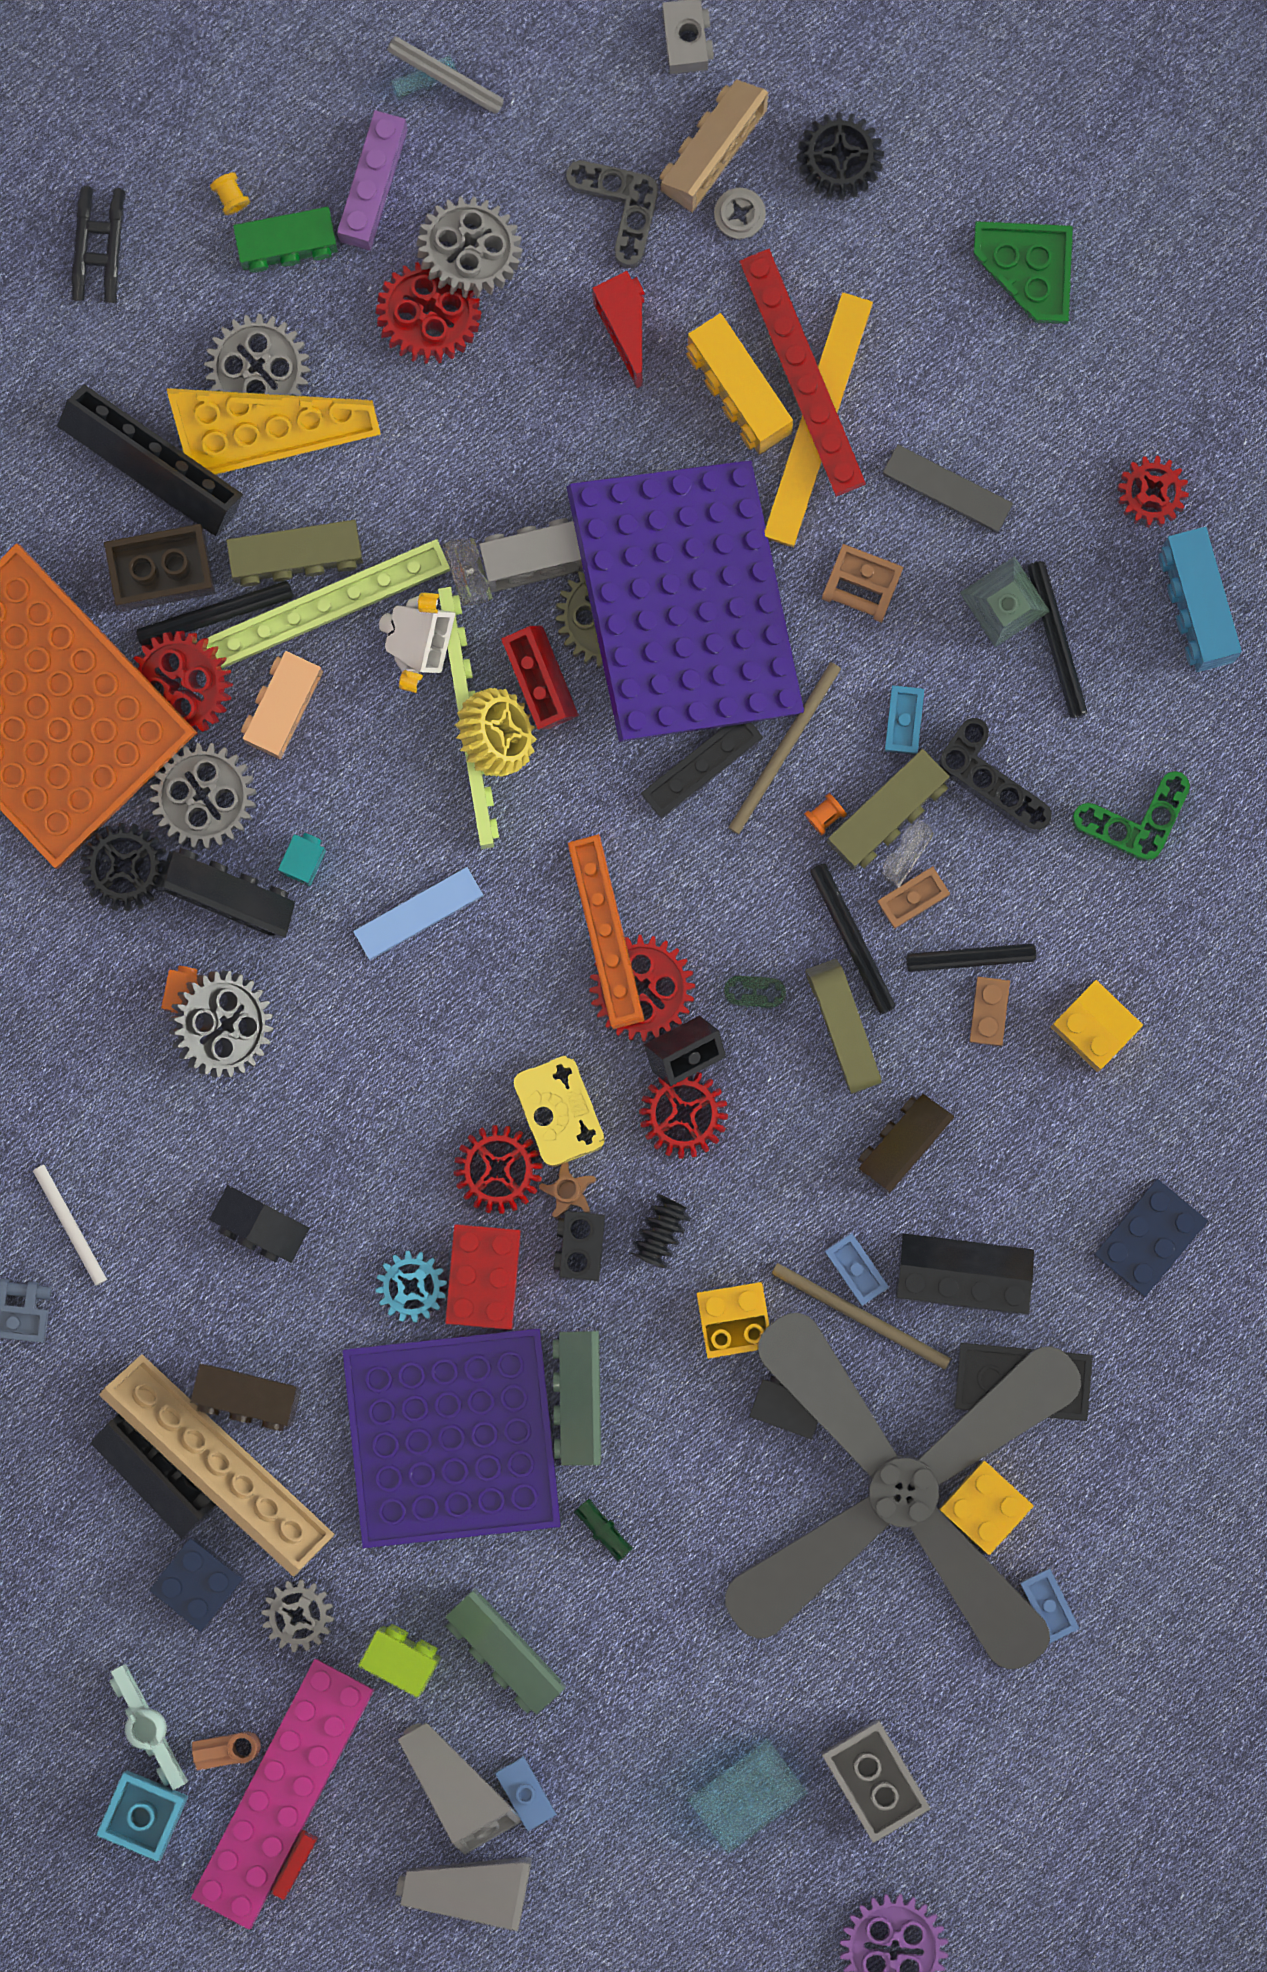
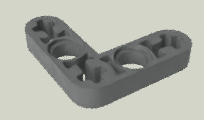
M584 160L573 162L566 171L567 184L573 191L625 203L615 244V259L621 267L628 269L637 267L644 257L658 197L657 182L653 177L646 174ZM583 169L587 177L595 178V172H600L598 188H593V180L583 179L582 184L576 183V177L572 176V174H578L579 170ZM606 177H618L622 183L621 187L614 192L607 191L603 186V181ZM643 183L648 184V190L652 191V194L647 193L645 195L644 207L630 206L631 203L638 205L639 191L635 190V188H641ZM635 213L641 214L646 220L644 227L639 230L631 229L627 224V219L630 215ZM628 236L635 238L634 252L638 253L637 256L632 255L630 260L624 259V253L620 252L627 249L629 243Z

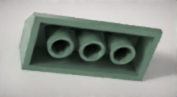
M599 1331L559 1332V1339H553V1359H559L560 1372H553V1391L560 1392V1406H554V1426H560L561 1439H554V1458L561 1459V1466L601 1465Z
M476 1588L445 1616L449 1621L446 1625L447 1629L458 1640L464 1637L472 1645L468 1650L481 1665L487 1661L495 1670L491 1676L502 1688L505 1689L510 1686L518 1695L514 1698L515 1702L527 1714L532 1710L537 1715L566 1688V1684Z

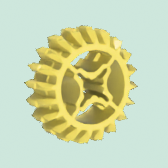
M489 688L474 693L462 703L463 708L457 712L461 720L455 724L460 730V734L456 738L461 740L463 744L460 751H465L468 754L467 762H475V771H484L485 776L495 775L496 777H503L518 772L519 769H522V766L530 762L529 756L535 752L531 744L537 740L531 732L535 726L530 725L529 718L531 714L525 713V703H517L516 694H508L507 689L497 690V688Z

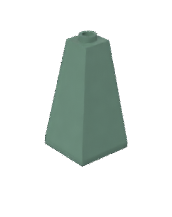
M1012 557L960 592L994 647H997L1050 612L1015 557Z

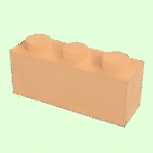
M285 651L282 658L276 657L269 673L273 677L268 687L263 685L257 695L255 703L259 706L254 716L248 715L241 729V733L245 734L243 740L246 744L280 760L323 674L321 667Z

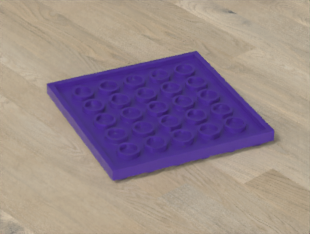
M540 1328L342 1350L362 1548L561 1527Z

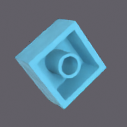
M127 1770L121 1776L97 1836L158 1862L165 1853L188 1796Z

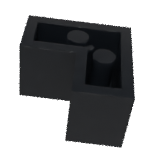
M229 1185L224 1190L209 1219L220 1225L218 1232L234 1241L237 1239V1243L252 1251L255 1250L256 1246L261 1247L262 1249L259 1254L276 1263L279 1257L292 1263L310 1229Z

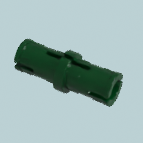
M590 1498L574 1511V1514L593 1533L592 1538L595 1541L599 1540L617 1562L633 1550V1547L614 1527L615 1523L612 1519L608 1520L597 1509Z

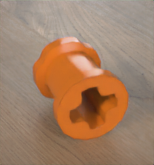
M830 793L825 795L826 800L815 809L804 813L807 820L821 836L826 833L825 829L838 818H845L847 816L843 807Z

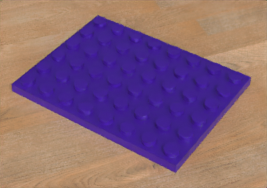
M752 460L571 483L566 487L619 742L792 717L804 713L768 537H765L764 531L766 527Z

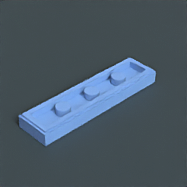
M468 867L353 932L368 959L372 960L483 897V894Z

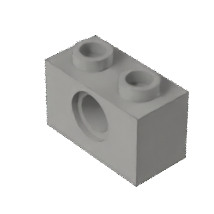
M701 0L663 2L662 14L669 74L708 70V60L714 59L712 40H706L704 28H710L708 8L702 9ZM689 30L693 31L697 38L691 42H686L680 38V34Z

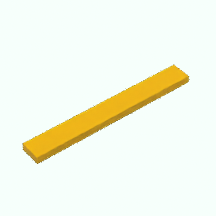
M844 292L841 294L818 365L837 413L873 305L872 301ZM803 415L764 531L765 537H768V540L793 548L821 465V459Z

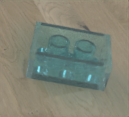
M765 1737L690 1794L687 1800L726 1853L729 1854L808 1794V1791L768 1737Z

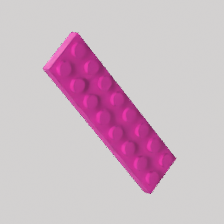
M314 1659L191 1899L248 1930L252 1928L375 1689L319 1659Z

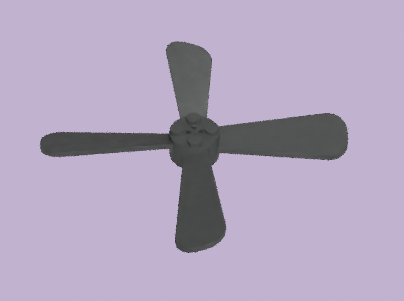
M799 1312L787 1313L776 1319L764 1330L758 1343L759 1356L764 1366L870 1475L867 1484L868 1496L736 1576L727 1587L725 1604L737 1626L746 1635L754 1638H768L776 1634L891 1524L900 1528H911L992 1661L1006 1669H1020L1039 1658L1046 1651L1050 1641V1631L1045 1620L936 1507L939 1499L938 1485L1069 1405L1078 1396L1081 1388V1375L1070 1357L1061 1349L1052 1346H1043L1031 1351L921 1457L916 1458L907 1454L897 1455L815 1321L808 1315ZM901 1482L902 1488L899 1490L895 1486ZM909 1484L912 1486L914 1490L909 1491L907 1489ZM900 1494V1500L895 1495Z

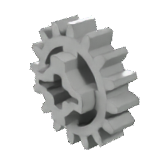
M304 1579L299 1580L297 1587H294L293 1583L289 1580L286 1581L285 1591L277 1586L274 1588L277 1597H267L265 1599L271 1605V1608L262 1610L263 1615L269 1616V1621L263 1624V1628L273 1629L268 1638L272 1640L279 1637L281 1639L279 1648L282 1649L287 1643H290L292 1652H297L299 1644H302L303 1648L308 1651L311 1648L310 1641L313 1640L318 1645L322 1643V1639L319 1636L320 1633L330 1634L331 1630L325 1624L326 1622L334 1621L335 1617L327 1615V1610L334 1606L333 1603L325 1604L323 1602V1599L328 1594L326 1591L319 1595L315 1592L317 1589L316 1583H313L308 1589L305 1588ZM302 1593L298 1602L289 1603L283 1600L290 1594ZM313 1600L319 1607L320 1620L313 1616L311 1609ZM302 1607L304 1609L303 1616L308 1621H299L297 1624H294L292 1622L294 1616L288 1610H297ZM276 1612L283 1615L285 1622L283 1631L278 1626ZM307 1628L314 1631L307 1637L293 1638L299 1629Z

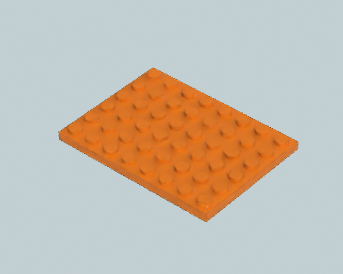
M16 543L0 559V811L55 869H59L197 732L26 550Z

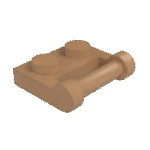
M842 544L821 599L830 603L833 600L874 616V620L882 623L904 567ZM839 580L881 595L879 604L838 589Z

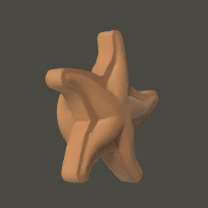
M567 1162L563 1163L560 1168L559 1179L551 1185L541 1183L539 1185L543 1192L556 1198V1209L552 1212V1216L556 1219L559 1218L570 1206L580 1207L584 1213H590V1207L583 1193L589 1184L596 1182V1178L594 1176L574 1178L569 1172V1164Z

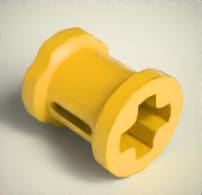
M234 172L217 178L210 185L212 191L217 192L224 207L222 210L225 215L237 213L250 204L248 196L242 194L236 182L238 177Z

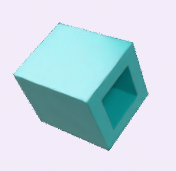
M304 833L302 837L294 834L278 868L280 874L311 886L326 853L325 848L320 846L322 840L308 833Z

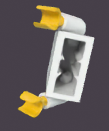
M422 592L419 596L409 599L406 606L396 605L392 614L386 613L380 619V630L388 633L385 649L394 656L395 662L402 671L399 679V688L402 690L417 693V683L423 677L420 672L442 673L455 613L436 609L439 594Z

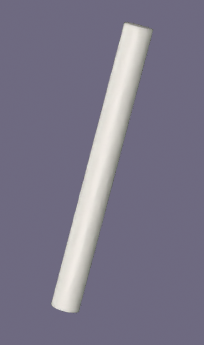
M45 1165L39 1166L33 1170V1173L95 1286L100 1285L107 1280Z

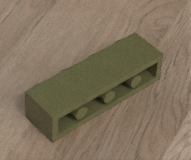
M356 519L226 539L232 579L234 583H241L242 587L258 585L261 579L273 578L274 582L287 581L292 579L293 574L305 573L307 577L319 576L325 573V569L337 568L339 572L357 569V564H363Z
M922 749L827 839V843L853 870L859 865L865 869L878 856L874 851L882 843L888 847L900 836L901 832L898 828L908 820L912 824L925 812L921 807L930 798L934 801L938 800L949 789L946 783L950 776Z

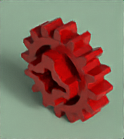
M1157 455L1153 463H1149L1146 456L1142 457L1140 467L1135 462H1132L1129 466L1132 473L1124 471L1121 478L1126 483H1121L1117 487L1118 491L1124 493V495L1119 497L1118 504H1127L1124 515L1133 512L1135 514L1133 523L1135 524L1141 518L1145 519L1146 528H1149L1154 520L1157 521L1159 527H1163L1165 517L1173 522L1176 519L1174 510L1182 512L1185 508L1180 500H1187L1189 497V493L1181 491L1182 488L1187 486L1188 480H1179L1178 478L1183 470L1181 468L1174 471L1170 469L1172 460H1168L1165 465L1160 464V456ZM1150 471L1159 472V473H1161V474H1163V475H1162V476H1154V475H1151L1149 472H1150ZM1134 480L1139 488L1135 498L1132 497L1131 492ZM1173 485L1174 499L1170 503L1167 490ZM1149 487L1151 489L1157 487L1160 490L1157 496L1154 494L1148 496L1146 492ZM1143 508H1155L1157 512L1145 511Z

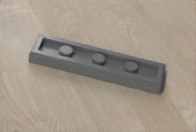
M898 444L882 473L887 478L996 533H999L1013 506V502Z

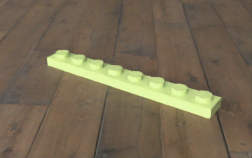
M438 539L207 637L209 639L207 649L215 646L219 647L215 657H226L227 660L221 665L223 669L451 570Z
M451 587L438 589L441 610L455 613L448 643V653L459 712L463 708L462 703L469 699L475 693V690H468L467 679L473 678L470 658L463 659L461 647L467 646L465 628H458L456 615L462 614L459 595L453 596ZM465 752L466 762H467L468 754H467V752ZM467 762L481 849L494 847L493 839L499 838L496 818L490 819L488 807L494 806L491 786L484 787V771H475V762Z

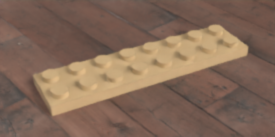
M141 1354L100 1393V1397L293 1577L335 1535L206 1413L196 1411L197 1405L190 1403L191 1399L144 1355Z

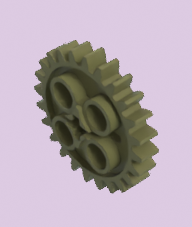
M578 571L580 582L576 583L568 580L571 592H560V596L566 600V603L556 604V609L564 612L563 615L555 617L556 622L565 624L564 627L558 630L559 636L569 635L564 642V646H576L573 651L574 657L579 656L583 652L585 654L584 664L587 665L592 658H595L597 668L600 669L603 662L594 620L588 625H582L576 620L579 612L583 610L592 612L591 604L586 601V597L589 595L585 575Z

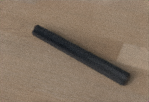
M1037 561L1028 565L1027 569L1031 583L1050 611L1041 618L1069 716L1071 718H1079L1086 715L1088 711L1046 564L1043 561Z
M284 581L138 628L136 635L141 646L152 644L151 639L153 637H160L163 640V633L171 632L175 637L176 631L187 633L292 599L293 592L290 583Z
M823 863L813 867L810 874L878 1012L885 1014L893 1010L895 1003L827 865Z

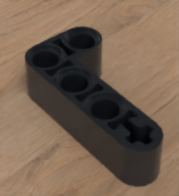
M979 718L966 720L944 749L939 760V766L950 776L951 780L1031 834L1043 832L1051 821L1052 812L1050 807L977 756L989 737V729L987 724ZM970 727L978 728L982 733V739L979 742L968 741L965 737V730ZM950 754H958L962 757L964 765L959 769H952L947 765L946 757ZM978 772L986 773L990 777V785L985 788L976 786L973 776ZM1004 791L1014 792L1017 796V804L1012 807L1005 806L1000 800V794ZM1024 800L1028 802L1025 807L1027 811L1034 814L1038 810L1042 813L1040 819L1043 823L1037 821L1035 824H1032L1029 821L1031 815L1024 810L1020 816L1016 814Z

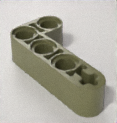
M835 958L805 969L808 982L818 1001L850 1094L881 1084L882 1080L842 966Z

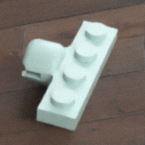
M126 1664L111 1671L113 1678L109 1680L118 1698L123 1696L129 1708L125 1709L128 1717L125 1724L127 1740L132 1746L144 1749L149 1757L155 1755L160 1765L156 1770L165 1786L170 1784L172 1789L175 1790L186 1784L188 1780L165 1738L167 1730L165 1718L160 1712L149 1708Z

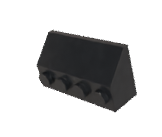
M180 848L179 852H169L155 886L156 889L273 938L286 937L295 901L287 898L289 895L287 891L274 886L266 890L257 886L258 879L243 873L240 874L239 878L227 873L229 869L227 866L212 860L209 865L197 861L198 854L184 848Z
M903 1233L895 1299L1028 1315L1033 1284L1034 1249Z
M120 1414L109 1421L90 1442L181 1539L217 1507L210 1498Z

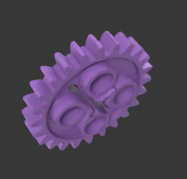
M885 1893L883 1903L881 1904L874 1897H871L872 1908L867 1909L864 1905L860 1904L859 1908L862 1915L860 1917L854 1914L849 1915L854 1926H843V1930L850 1935L848 1939L840 1940L841 1945L848 1947V1951L841 1953L840 1958L851 1961L843 1968L845 1972H872L866 1967L867 1959L872 1955H879L885 1960L884 1967L878 1972H900V1964L906 1959H913L918 1963L916 1972L945 1971V1967L938 1960L948 1958V1953L940 1950V1946L946 1945L948 1940L947 1938H938L937 1936L944 1930V1926H933L932 1924L938 1916L936 1913H933L926 1917L924 1914L927 1911V1904L924 1903L918 1909L915 1908V1897L913 1896L907 1904L903 1903L901 1893H898L895 1902H891L888 1894ZM876 1921H883L888 1925V1933L883 1938H875L870 1934V1927ZM910 1925H916L922 1930L921 1937L916 1942H908L903 1938L904 1930ZM892 1940H897L901 1948L923 1949L924 1953L917 1955L897 1951L896 1956L891 1957L886 1949H868L864 1947V1944L870 1942L891 1946Z

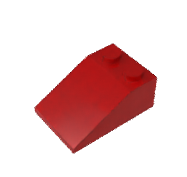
M625 271L593 287L592 296L593 304L636 388L643 386L642 304L645 303L643 298L645 293L638 278L631 279L628 271Z

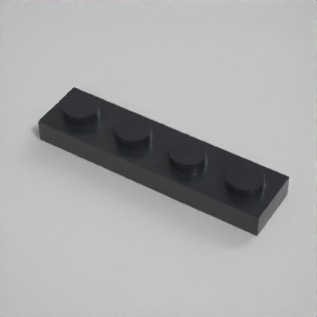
M752 722L725 726L642 791L641 796L662 820L759 743L763 736Z

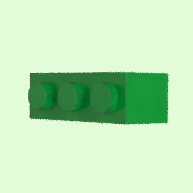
M329 206L233 225L241 266L243 270L249 269L251 273L265 271L269 265L281 263V266H293L299 264L300 259L313 257V260H324L332 257V253L338 252Z

